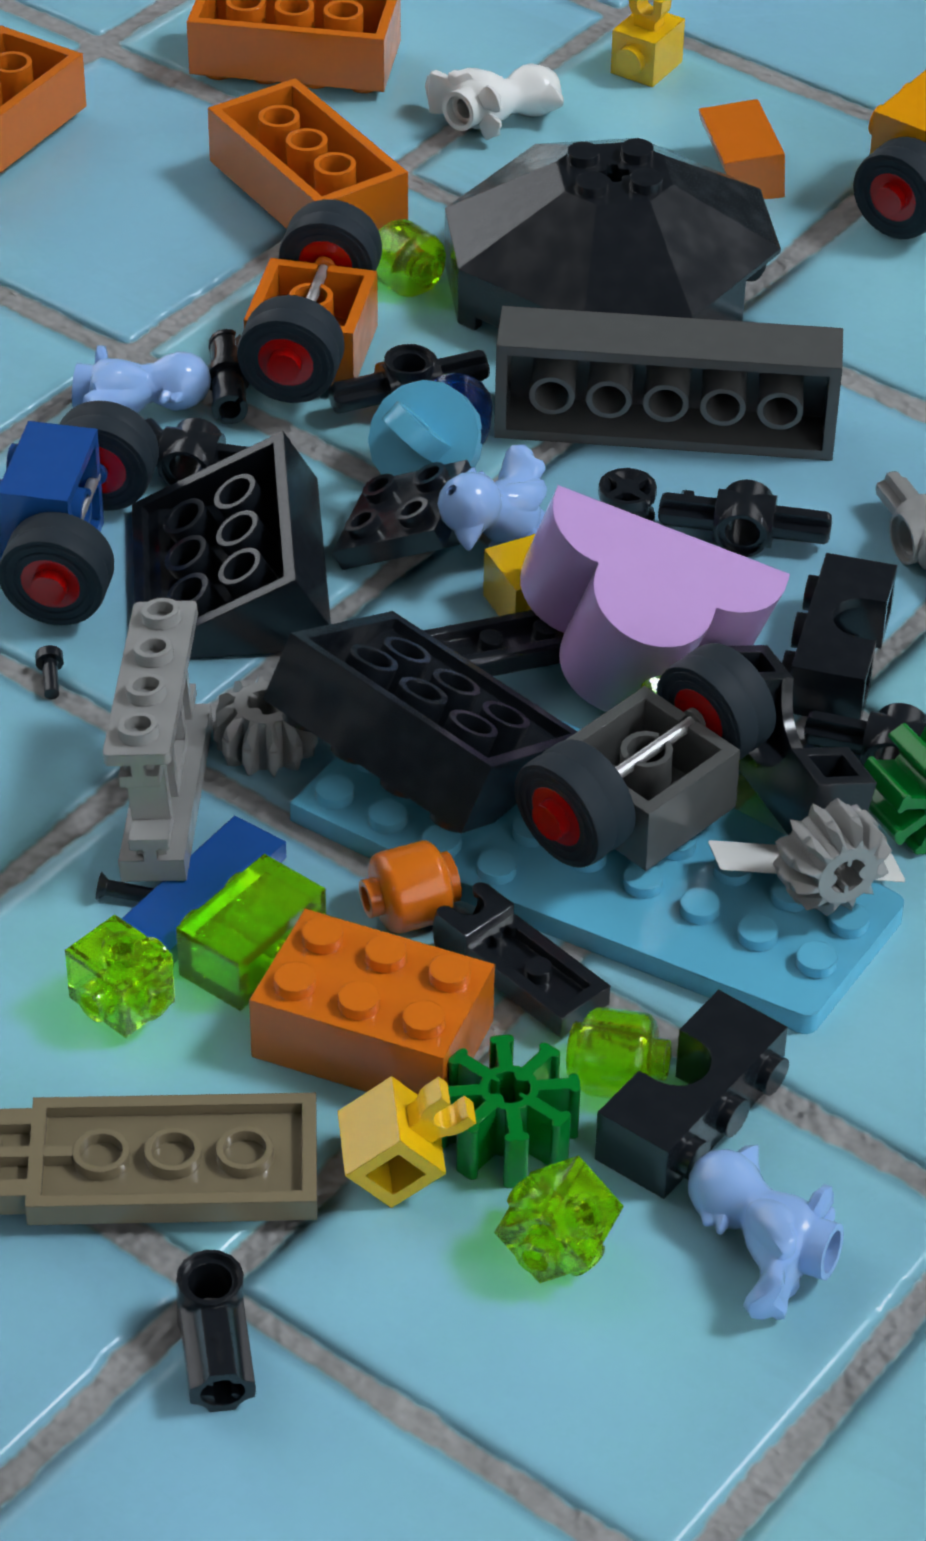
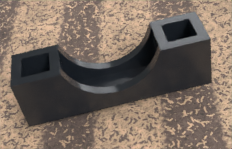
M768 645L728 646L738 651L753 664L766 682L774 701L776 711L774 731L765 743L739 760V770L787 835H790L793 831L790 819L802 821L809 815L812 803L825 809L830 802L838 798L845 804L850 806L857 804L862 810L868 811L877 782L849 747L803 748L797 734L793 715L794 678Z

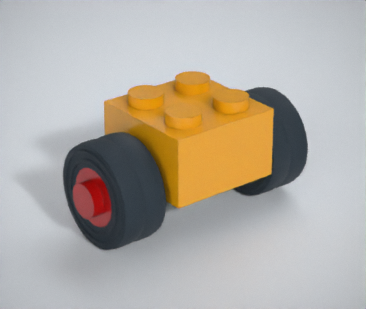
M926 70L910 83H906L898 93L883 105L877 106L872 113L868 126V131L872 135L870 155L859 165L853 181L854 197L864 218L882 234L896 239H911L926 232Z

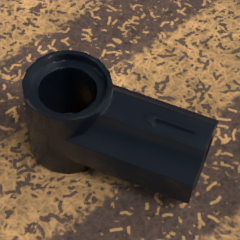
M203 1250L195 1252L183 1260L177 1270L176 1279L177 1325L182 1335L190 1404L201 1405L207 1408L209 1412L236 1410L240 1403L255 1397L256 1393L244 1307V1273L240 1263L232 1255L220 1250ZM205 1298H217L214 1300H205Z

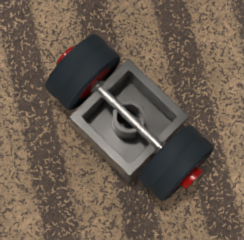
M709 643L697 647L665 670L659 679L657 694L645 686L584 728L566 740L554 744L544 751L542 755L535 757L522 767L516 776L514 788L517 806L527 828L550 855L566 865L577 868L586 867L596 863L606 856L608 852L615 849L647 871L736 807L739 760L765 743L775 728V705L766 682L753 664L733 648L719 643Z

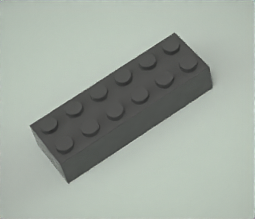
M502 306L496 343L494 438L833 461L843 367V328Z

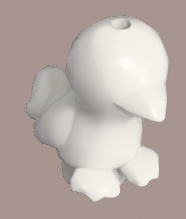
M532 63L517 68L506 79L492 71L478 68L453 70L448 75L434 70L427 76L425 83L429 113L444 114L449 125L458 131H465L471 128L480 129L486 140L499 136L500 128L502 127L501 121L513 113L529 117L543 116L562 107L564 103L560 80L557 74L549 67Z

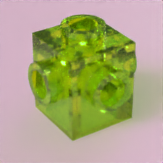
M115 914L65 949L69 998L78 1003L90 1019L95 1022L103 1021L125 1038L148 1021L159 1018L175 1002L172 954L160 940L145 936Z
M578 1155L531 1171L526 1178L521 1180L510 1192L507 1198L509 1208L494 1233L514 1254L517 1262L526 1271L530 1272L539 1283L568 1274L579 1276L593 1268L602 1258L605 1252L603 1243L624 1206Z

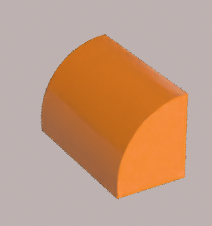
M753 99L699 108L700 120L726 175L760 188L764 199L785 197V153L759 100Z

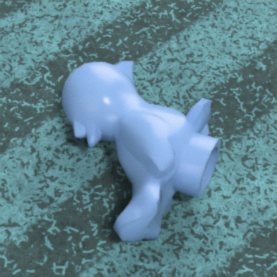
M98 345L95 350L94 365L77 363L75 366L72 382V407L74 408L89 401H110L139 413L147 404L154 402L173 411L188 410L197 406L206 397L211 385L209 368L202 358L190 352H175L163 356L154 363L139 364L123 359L108 358L106 346Z
M512 445L505 453L497 481L494 482L483 471L477 473L476 469L472 467L466 473H461L446 482L439 493L437 502L442 521L454 531L458 541L467 551L473 548L482 533L491 540L488 548L536 534L545 514V511L540 508V504L546 497L547 492L544 480L540 479L546 469L543 460L535 458L532 450L526 445Z
M746 1145L738 1151L730 1149L709 1151L695 1162L689 1174L688 1194L696 1211L700 1214L703 1225L705 1227L714 1226L717 1234L722 1235L726 1229H742L746 1247L760 1268V1278L747 1295L743 1304L750 1317L760 1320L771 1317L775 1320L785 1319L788 1299L795 1295L799 1289L801 1276L805 1274L825 1281L831 1276L837 1265L843 1245L844 1229L842 1224L834 1220L835 1209L831 1207L834 1203L832 1186L823 1184L812 1193L809 1201L796 1195L774 1191L765 1183L760 1173L758 1145Z

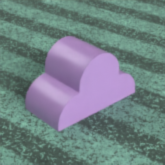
M558 485L525 556L520 574V582L523 595L534 613L549 626L564 633L559 657L567 682L582 699L594 707L607 712L644 686L657 694V685L665 670L699 646L709 643H719L726 646L754 645L785 591L790 574Z

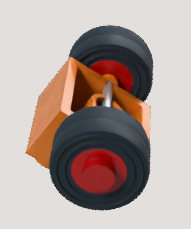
M331 199L318 200L305 205L292 217L280 244L279 259H269L244 317V330L237 349L238 363L244 377L257 391L269 398L287 403L307 402L322 395L334 382L355 378L360 374L378 326V280L376 270L382 256V240L379 230L372 219L356 206Z

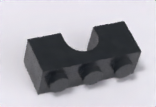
M826 553L819 576L809 574L802 609L807 610L808 613L797 612L792 631L791 648L797 649L796 651L785 650L782 664L794 678L793 714L808 717L811 711L816 710L862 720L871 687L875 648H882L892 611L897 565Z
M718 989L679 1029L675 1077L688 1083V1085L664 1084L638 1071L597 1112L595 1160L665 1199L684 1178L689 1180V1174L695 1162L701 1156L708 1153L724 1136L733 1137L741 1129L750 1108L763 1094L771 1096L781 1086L789 1068V1060L784 1057L788 1027Z

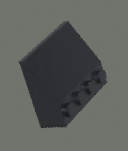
M284 431L132 504L135 603L148 602L157 598H170L175 601H195L197 603L198 617L190 659L279 653L284 650L290 633L331 624L318 479Z
M394 611L290 633L263 697V700L283 712L282 718L289 725L302 731L312 732L331 745L330 749L336 757L350 764L361 765L380 778V785L386 791L401 798L411 799L430 812V819L436 825L445 830L461 834L495 823L517 804L514 788L515 780L522 767L535 757L542 755L544 751L554 744L566 740L577 732Z

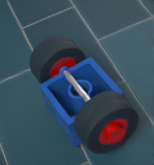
M110 401L85 402L71 409L62 418L60 424L28 421L19 443H12L9 447L6 472L3 479H0V586L11 604L30 618L52 625L76 624L91 617L104 600L114 573V555L110 544L101 533L104 524V511L120 510L139 500L148 488L159 457L158 441L153 429L143 417L132 409Z

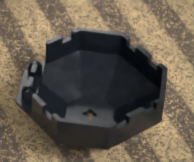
M640 138L534 144L445 208L444 263L456 318L459 324L474 331L482 326V321L499 328L502 306L743 322L746 281L758 280L765 271L766 264L781 253V247L760 188Z

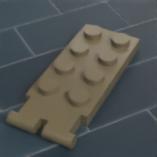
M316 1092L33 1097L32 1108L0 1109V1215L26 1214L27 1225L317 1220Z

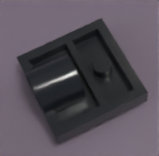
M468 460L445 465L441 462H435L422 467L418 471L396 476L382 474L367 482L332 551L341 569L346 570L462 545L454 531L442 521L437 502L439 493L448 480L471 469Z

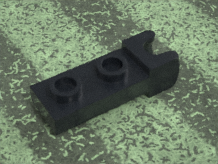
M483 882L473 885V896L477 898V905L473 915H463L449 906H441L437 909L433 921L435 947L495 964L494 987L560 1038L609 1005L611 985L514 914V903L490 885Z

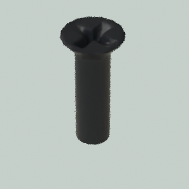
M101 872L96 889V900L106 895L140 902L154 888L109 880Z

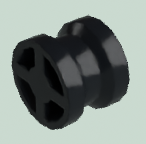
M619 468L609 471L601 477L598 486V495L601 502L655 522V512L651 505L654 504L657 496V485L655 479L648 473L639 469Z

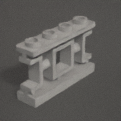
M157 598L148 602H137L133 605L103 747L104 764L106 766H121L118 776L120 788L127 787L129 796V808L118 859L121 882L187 881L213 728L211 704H195L197 696L196 684H190L188 666L198 617L197 603L195 601H175L170 598Z

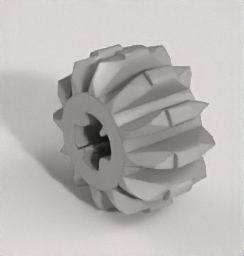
M258 675L256 682L252 684L235 681L232 692L219 695L216 707V721H213L214 741L217 742V750L222 751V754L225 756L227 766L243 765L248 776L258 770H268L275 777L278 769L282 767L299 770L303 758L314 756L318 737L312 732L302 731L289 725L282 718L283 712L263 700L270 681H265L260 675Z
M838 798L830 802L825 809L812 803L809 815L802 821L790 819L793 830L791 834L775 841L780 852L773 862V866L777 870V876L786 886V891L799 905L802 904L807 911L816 909L829 916L839 905L852 911L856 898L863 893L874 895L871 885L873 881L889 873L884 860L887 859L892 850L887 843L886 836L879 830L878 822L867 810H862L857 804L852 806L845 804Z

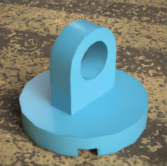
M420 380L401 385L383 399L372 417L368 436L372 462L381 475L392 474L393 476L418 471L422 467L435 462H441L445 465L468 460L471 468H475L480 460L483 445L480 443L482 437L480 415L466 396L443 382Z

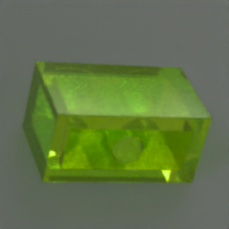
M263 854L243 872L234 874L227 881L224 888L199 909L191 910L183 918L180 925L176 927L179 975L237 1010H243L249 1004V999L304 909L326 914V888Z

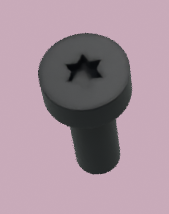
M47 645L36 651L35 663L36 667L43 672L44 696L48 699H55L60 694L58 670L64 664L63 651L57 646Z

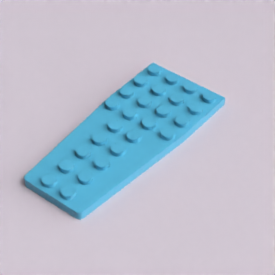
M562 721L577 732L581 730V728ZM338 757L290 802V821L370 859L377 852L427 840L434 844L440 852L448 851L454 859L461 881V901L476 906L477 898L473 896V885L478 882L486 883L514 903V914L537 931L708 998H711L719 989L787 1026L788 1029L801 1034H810L819 1028L902 922L903 897L875 881L871 884L874 895L863 893L857 897L852 911L839 905L832 914L826 916L819 910L811 909L807 911L802 904H797L786 891V886L778 878L777 874L721 870L709 846V840L776 845L775 841L787 836L735 808L645 871L615 849L608 852L606 856L596 863L582 868L572 867L560 862L550 855L533 837L519 812L517 804L495 823L462 834L445 830L436 825L430 819V812L411 799L401 798L389 793L380 785V778L361 765L347 763Z

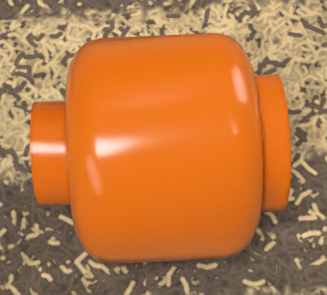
M422 840L375 853L369 862L368 878L359 881V894L364 911L370 919L379 917L381 923L389 932L401 934L433 925L434 916L439 907L449 906L453 908L454 902L461 900L462 887L458 869L451 854L448 851L440 852L434 844L427 840Z

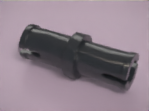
M231 329L218 330L212 334L208 344L211 361L208 365L211 376L210 390L212 391L211 411L215 419L221 415L220 422L223 424L239 423L248 413L246 389L250 383L241 372L237 357L238 343L241 335L239 334L235 338L236 331Z

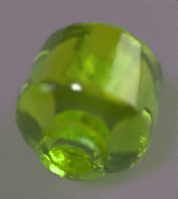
M406 219L393 220L381 227L379 233L382 240V256L376 270L378 282L404 297H414L433 289L445 269L446 252L443 243L433 233L417 223Z
M596 1007L586 1015L583 1022L575 1021L571 1027L566 1053L567 1075L575 1073L579 1076L581 1090L586 1095L611 1099L638 1071L645 1073L655 1080L666 1081L671 1063V1040L660 1038L657 1021L649 1013Z

